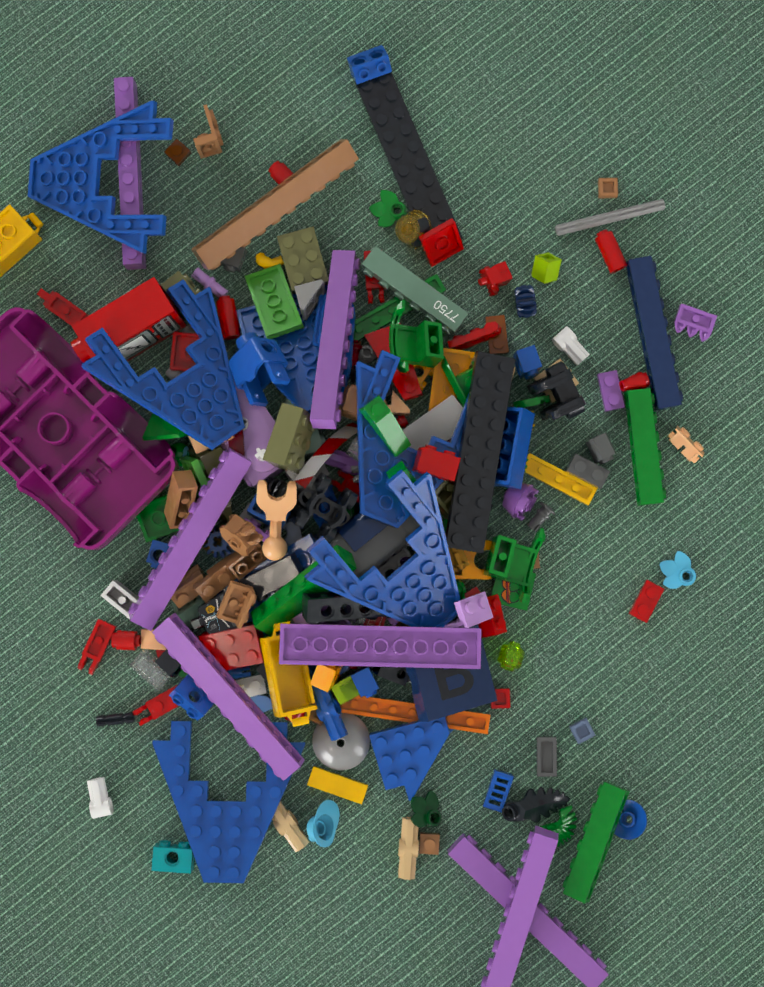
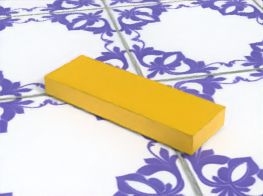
M313 766L307 783L308 786L359 804L363 803L368 785L316 766Z

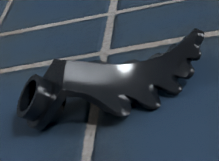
M540 787L537 794L533 789H528L521 801L506 803L502 809V815L507 821L516 822L529 819L538 823L541 820V815L549 818L550 810L558 813L557 808L562 809L563 805L567 806L570 798L564 792L560 795L558 789L553 793V789L548 788L547 793H545L544 788Z

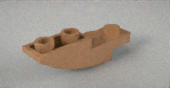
M260 543L257 544L248 556H242L237 552L230 554L207 570L206 573L208 575L195 584L193 588L204 602L207 603L228 586L231 580L234 581L237 578L240 581L267 559L263 554L262 546Z

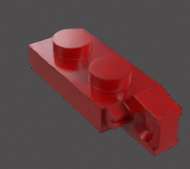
M41 288L37 293L39 297L45 300L43 303L45 308L70 326L88 316L87 313L57 292L52 291L49 294Z

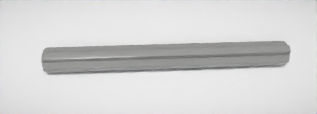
M663 199L558 224L555 226V232L557 236L661 211L665 208V202Z

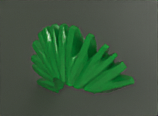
M572 805L559 809L560 817L557 822L540 826L559 833L557 847L560 846V842L564 845L563 839L568 842L567 838L571 839L570 835H574V832L570 829L576 828L577 825L571 823L577 820V818L574 817L576 815L575 812L569 813L573 808Z

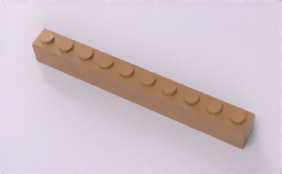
M340 139L193 247L191 251L202 267L207 270L218 268L221 265L220 262L225 258L229 259L234 256L238 248L249 245L251 239L265 233V228L269 225H275L280 222V217L284 214L292 213L296 209L295 206L300 202L305 203L315 191L323 190L327 182L338 179L340 177L339 173L354 167V162L359 158L347 139Z

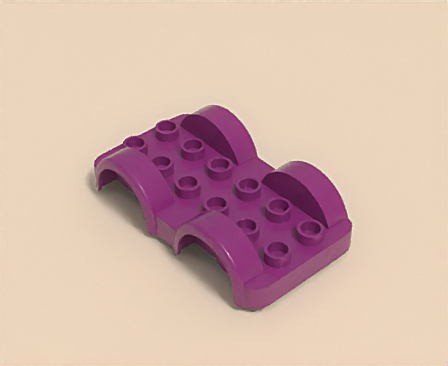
M20 307L9 309L0 316V465L17 481L16 487L20 492L36 500L66 528L75 541L73 546L86 550L102 549L170 483L172 471L179 470V463L175 458V452L164 439L143 441L142 437L148 422L121 397L113 392H108L92 374L81 367L84 362L80 360L72 346L40 316L30 309L24 310Z

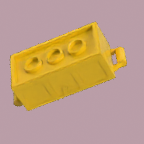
M10 204L0 212V277L43 240L38 235L41 227L44 225L43 222L34 213L22 217ZM28 218L37 227L36 230L26 222Z
M290 621L282 622L285 624H291ZM280 623L274 624L272 636L259 638L273 714L279 718L287 716L292 722L293 727L309 724L311 711L318 709L317 705L313 704L315 700L312 685H310L308 665L279 664L280 634L276 635V632L280 631ZM304 712L307 714V716L292 719V715Z

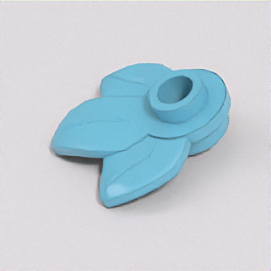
M681 551L676 552L674 561L665 560L659 564L662 573L667 576L663 581V585L667 588L676 589L681 585L689 586L696 580V573L691 568L690 558ZM684 573H687L689 575V578L687 580L683 579Z

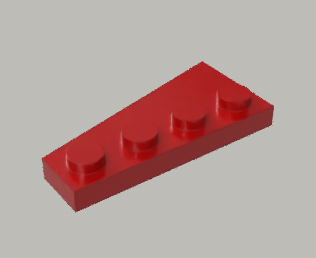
M390 326L364 335L377 357H379L382 350L390 353ZM409 364V371L406 373H401L396 369L392 381L404 401L422 396L423 393L414 365Z

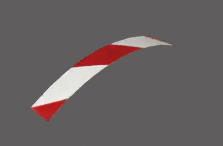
M352 422L344 426L325 441L308 460L294 481L306 489L312 478L336 449L358 433L357 424Z

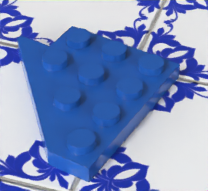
M446 717L429 722L417 720L369 734L385 790L405 786L409 801L414 797L450 734Z

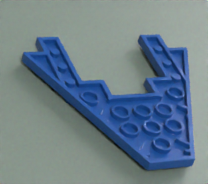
M149 101L30 159L28 197L146 254L148 236H165L167 216L115 215L116 198L113 196H99L101 160H119L120 141L172 140L174 120L171 118H156L157 102Z
M183 279L168 288L166 292L200 338L185 349L196 365L168 383L165 382L155 367L138 377L105 330L101 328L85 338L86 343L96 356L82 363L81 367L213 450L243 430L245 425L233 376L228 364L229 360L212 290L208 287L194 295Z
M382 350L375 368L359 361L356 363L360 514L394 528H399L411 514L385 483L389 480L386 472L400 461H403L416 480L424 474L412 471L417 450L408 447L395 457L359 411L361 407L376 396H380L383 401L385 400L401 359ZM468 397L450 443L431 436L428 445L437 447L436 451L443 453L444 450L456 453L455 457L459 456ZM432 477L434 489L444 480Z
M400 469L385 483L420 525L405 538L416 554L386 579L375 566L358 578L322 536L307 549L319 564L304 577L311 583L411 627H445L458 615L454 602L460 600V595L432 476L426 472L412 483L405 472Z
M171 721V740H152V744L203 882L244 883L292 774L283 781L273 773L272 768L267 763L266 782L247 781L246 801H208L209 781H190L192 721ZM272 722L287 739L288 722ZM290 742L301 755L305 742Z

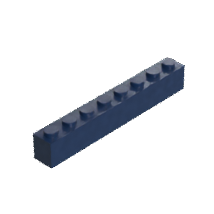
M651 256L629 259L626 271L650 381V389L655 398L654 409L659 411L675 408L682 405L683 394L678 389L679 375L677 371L675 372V356L670 350L672 341L671 336L667 335L666 327H668L667 317L663 315V298L659 296L660 282L655 276L657 270L656 263L652 261Z

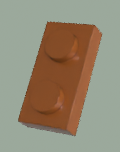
M505 316L485 317V323L496 321L502 328L500 335L488 340L489 353L495 355L509 353Z

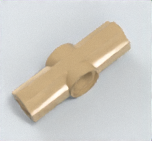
M280 801L272 819L273 825L279 834L286 838L294 851L298 852L310 841L298 826L299 823L293 813L287 810Z
M402 817L401 838H399L398 878L405 880L415 879L416 857L418 858L419 827L412 823L411 817Z

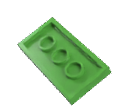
M280 264L244 276L266 338L273 339L304 328Z

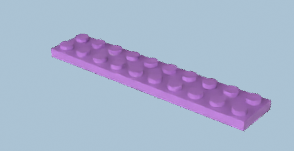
M280 623L279 664L481 669V628Z

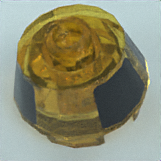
M412 210L404 214L396 223L395 231L398 239L410 248L422 247L419 236L433 229L428 219L429 216L418 210Z

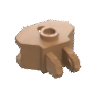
M231 514L229 516L230 521L219 528L221 536L234 551L242 556H248L255 546L262 541L263 536L255 530L256 527L251 522L245 521L236 514Z

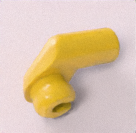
M260 252L255 257L256 263L264 269L284 264L281 255L271 259Z

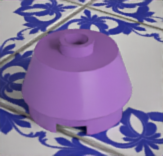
M522 483L521 489L508 488L504 494L502 506L512 518L522 521L525 518L523 514L527 511L530 512L537 500L534 495L539 491L533 488V485Z

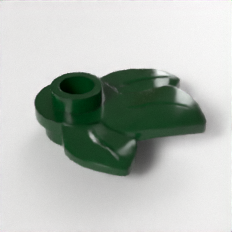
M430 790L425 799L419 796L412 797L411 807L415 813L411 817L412 823L417 827L427 826L429 828L439 825L441 814L438 811L439 800L436 794Z

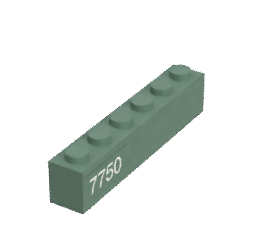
M377 246L372 249L363 261L362 269L366 276L376 278L381 287L386 290L388 288L394 292V296L399 300L405 299L410 303L409 306L414 311L418 312L420 310L424 313V317L428 321L442 323V331L449 335L451 333L454 335L468 317V312Z

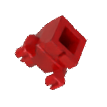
M504 261L491 268L485 266L479 270L482 278L478 279V283L480 286L486 285L488 293H490L489 296H494L498 294L499 287L507 285L513 277Z

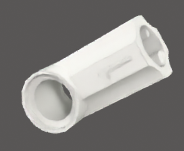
M567 326L552 338L554 345L560 351H564L576 366L590 355L577 341L575 333Z
M105 777L88 780L91 817L94 819L112 815L113 803L111 798L108 797Z

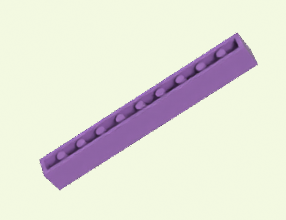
M133 77L114 78L116 117H119L138 107L137 84ZM140 140L120 141L118 160L120 215H144ZM122 243L123 265L127 270L146 269V254Z
M333 250L310 413L312 428L336 429L337 422L341 421L339 404H343V392H341V388L345 387V375H343L344 369H347L348 360L345 356L346 352L350 350L348 335L352 333L350 319L354 317L352 302L356 301L354 286L358 285L356 270L360 269V259L356 257L355 251Z
M231 448L222 452L219 457L220 463L209 474L208 478L210 480L207 485L201 487L198 493L200 495L198 500L190 505L188 510L190 513L187 518H183L178 526L179 532L176 536L173 535L168 543L170 547L166 553L163 552L158 560L159 565L156 570L153 569L149 574L147 585L142 586L140 589L139 599L130 606L128 613L131 622L152 631L252 463L249 458Z
M173 613L152 631L155 639L166 647L169 655L181 664L182 670L194 679L197 687L203 689L208 699L218 706L221 714L232 722L234 729L246 738L250 747L255 748L262 761L270 765L277 777L284 781L301 767L305 759L176 613Z
M535 826L534 832H529L527 838L529 847L528 850L524 849L521 861L524 863L522 869H517L515 880H518L517 885L511 888L509 898H512L510 905L506 904L503 916H506L504 923L500 922L497 933L500 934L499 940L494 941L492 947L494 956L493 959H488L486 970H489L487 976L483 975L480 987H511L558 843L559 833L539 826Z
M462 833L447 850L448 855L504 908L506 904L510 905L512 898H509L512 886L516 887L518 880H515L513 875L509 877L505 873L506 869L499 862L495 864L490 859L492 856L484 848L480 850L476 846L478 842L471 835L466 836ZM542 903L537 904L529 932L587 987H598L609 975L605 969L607 965L599 957L595 959L591 955L593 952L585 944L581 946L576 941L578 938L572 931L569 930L567 932L562 928L564 924L556 916L552 918L548 914L549 910Z

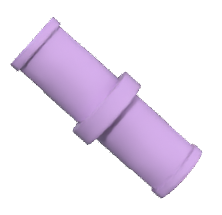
M199 267L191 275L192 278L204 286V289L210 287L212 293L218 298L227 295L228 290L217 283L214 277L204 273Z

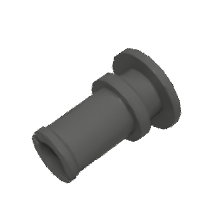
M369 344L362 345V349L359 352V360L363 363L372 362L376 357L375 352Z
M540 502L542 507L536 510L538 512L526 524L535 532H537L546 519L549 520L551 513L555 515L554 510L543 502Z

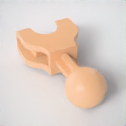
M258 480L256 503L265 512L266 520H270L269 537L265 539L262 545L263 554L269 560H280L287 553L288 547L286 541L281 537L282 521H286L287 513L295 507L297 502L296 481H289L286 493L282 497L276 498L268 493L267 482L265 480Z

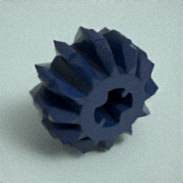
M532 285L516 287L514 294L517 315L520 318L534 316L537 312L534 288Z
M214 526V533L210 532V536L206 539L208 543L203 544V548L210 547L206 553L211 554L214 551V558H217L219 553L222 558H225V551L228 554H231L232 551L228 548L229 544L224 538L221 541L223 543L222 546L215 545L217 543L215 539L222 536L218 527Z

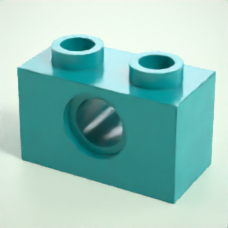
M161 840L159 843H156L153 847L151 871L191 874L194 869L195 857L189 842L171 844V841ZM169 853H177L178 860H172Z

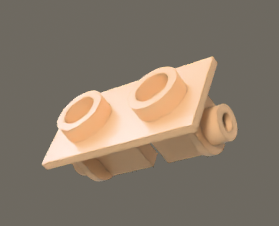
M677 426L675 429L677 432L674 433L672 431L668 435L669 441L677 449L684 445L686 448L681 453L689 462L696 463L700 459L698 455L704 456L703 446L698 441L693 442L690 438V433L684 427L680 428Z

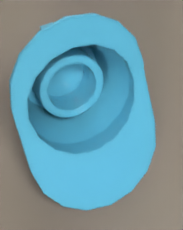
M323 801L319 805L316 815L311 817L307 823L308 840L316 842L320 847H328L334 840L340 817L339 808L334 801Z

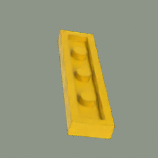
M528 453L526 474L587 506L590 504L597 490L596 487Z

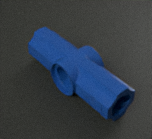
M312 686L314 700L318 708L316 710L317 716L320 721L324 722L331 741L348 735L341 718L340 704L333 698L331 691L326 692Z

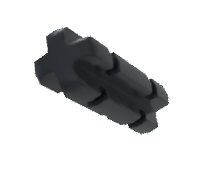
M133 712L96 717L98 727L105 726L106 724L109 726L123 724L124 722L126 724L135 722Z

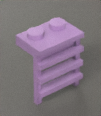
M480 592L454 602L459 618L449 622L445 627L469 628L494 618L486 592Z

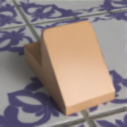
M392 390L391 405H388L387 401H385V404L393 415L410 416L408 406Z

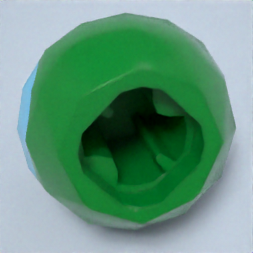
M177 442L171 448L175 452V458L179 466H182L179 458L185 455L190 456L188 452L190 448L185 443Z

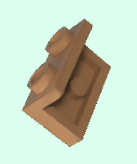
M231 580L216 614L217 618L235 623L237 628L241 629L243 623L248 621L250 607L254 606L257 596L253 587Z

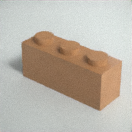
M192 470L172 471L164 509L170 529L178 528L182 519H186L189 515L190 505L195 502L198 485Z

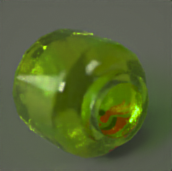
M510 641L509 644L501 646L497 657L501 668L508 671H515V669L521 668L525 652L520 648L521 645L519 643Z

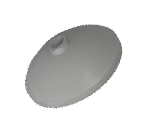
M341 713V718L348 732V735L340 738L345 742L343 746L337 744L339 739L331 741L324 722L322 726L317 724L312 737L314 753L322 764L331 769L348 770L354 768L364 760L369 751L370 737L368 728L354 714Z

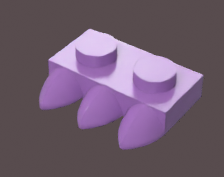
M681 303L674 320L675 330L679 333L687 327L689 337L694 336L699 331L700 339L703 342L710 337L717 316Z

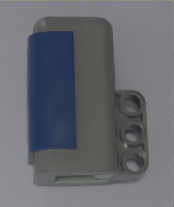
M359 511L348 522L338 528V533L330 545L332 548L335 545H339L352 553L357 567L353 573L358 578L375 566L386 579V570L392 569L396 571L401 566V558L408 557L410 559L412 557L406 549L409 544L405 538L420 525L410 515L399 528H394L362 515Z

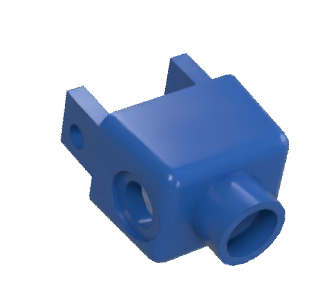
M249 332L241 335L236 340L238 351L230 358L228 364L237 389L244 390L250 405L265 407L268 401L263 389L271 381L274 384L288 385L291 382L285 370L288 362L276 340L261 338L256 333Z

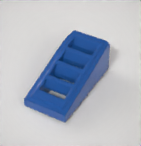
M494 769L483 807L502 813L514 778L513 774ZM497 777L507 780L506 784L496 781ZM494 786L504 787V791L496 789ZM492 792H495V793L501 794L502 797L499 798V797L493 796V795H491V794H492ZM492 799L500 802V804L498 806L489 803V800Z

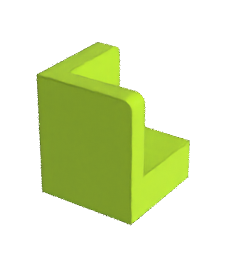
M549 252L535 255L531 276L544 284L556 281L562 259Z
M351 676L331 688L340 706L359 695Z

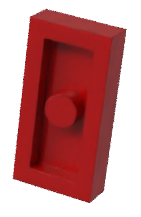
M646 580L628 614L647 623L664 588Z

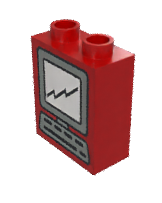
M153 277L72 325L78 338L71 341L70 344L80 360L85 362L96 356L86 343L85 338L103 328L128 362L173 335V332H178L187 325L166 291L156 278Z

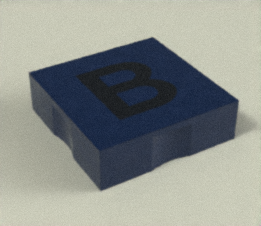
M477 624L469 628H479ZM482 638L481 669L405 667L411 681L412 695L420 722L433 721L498 701Z

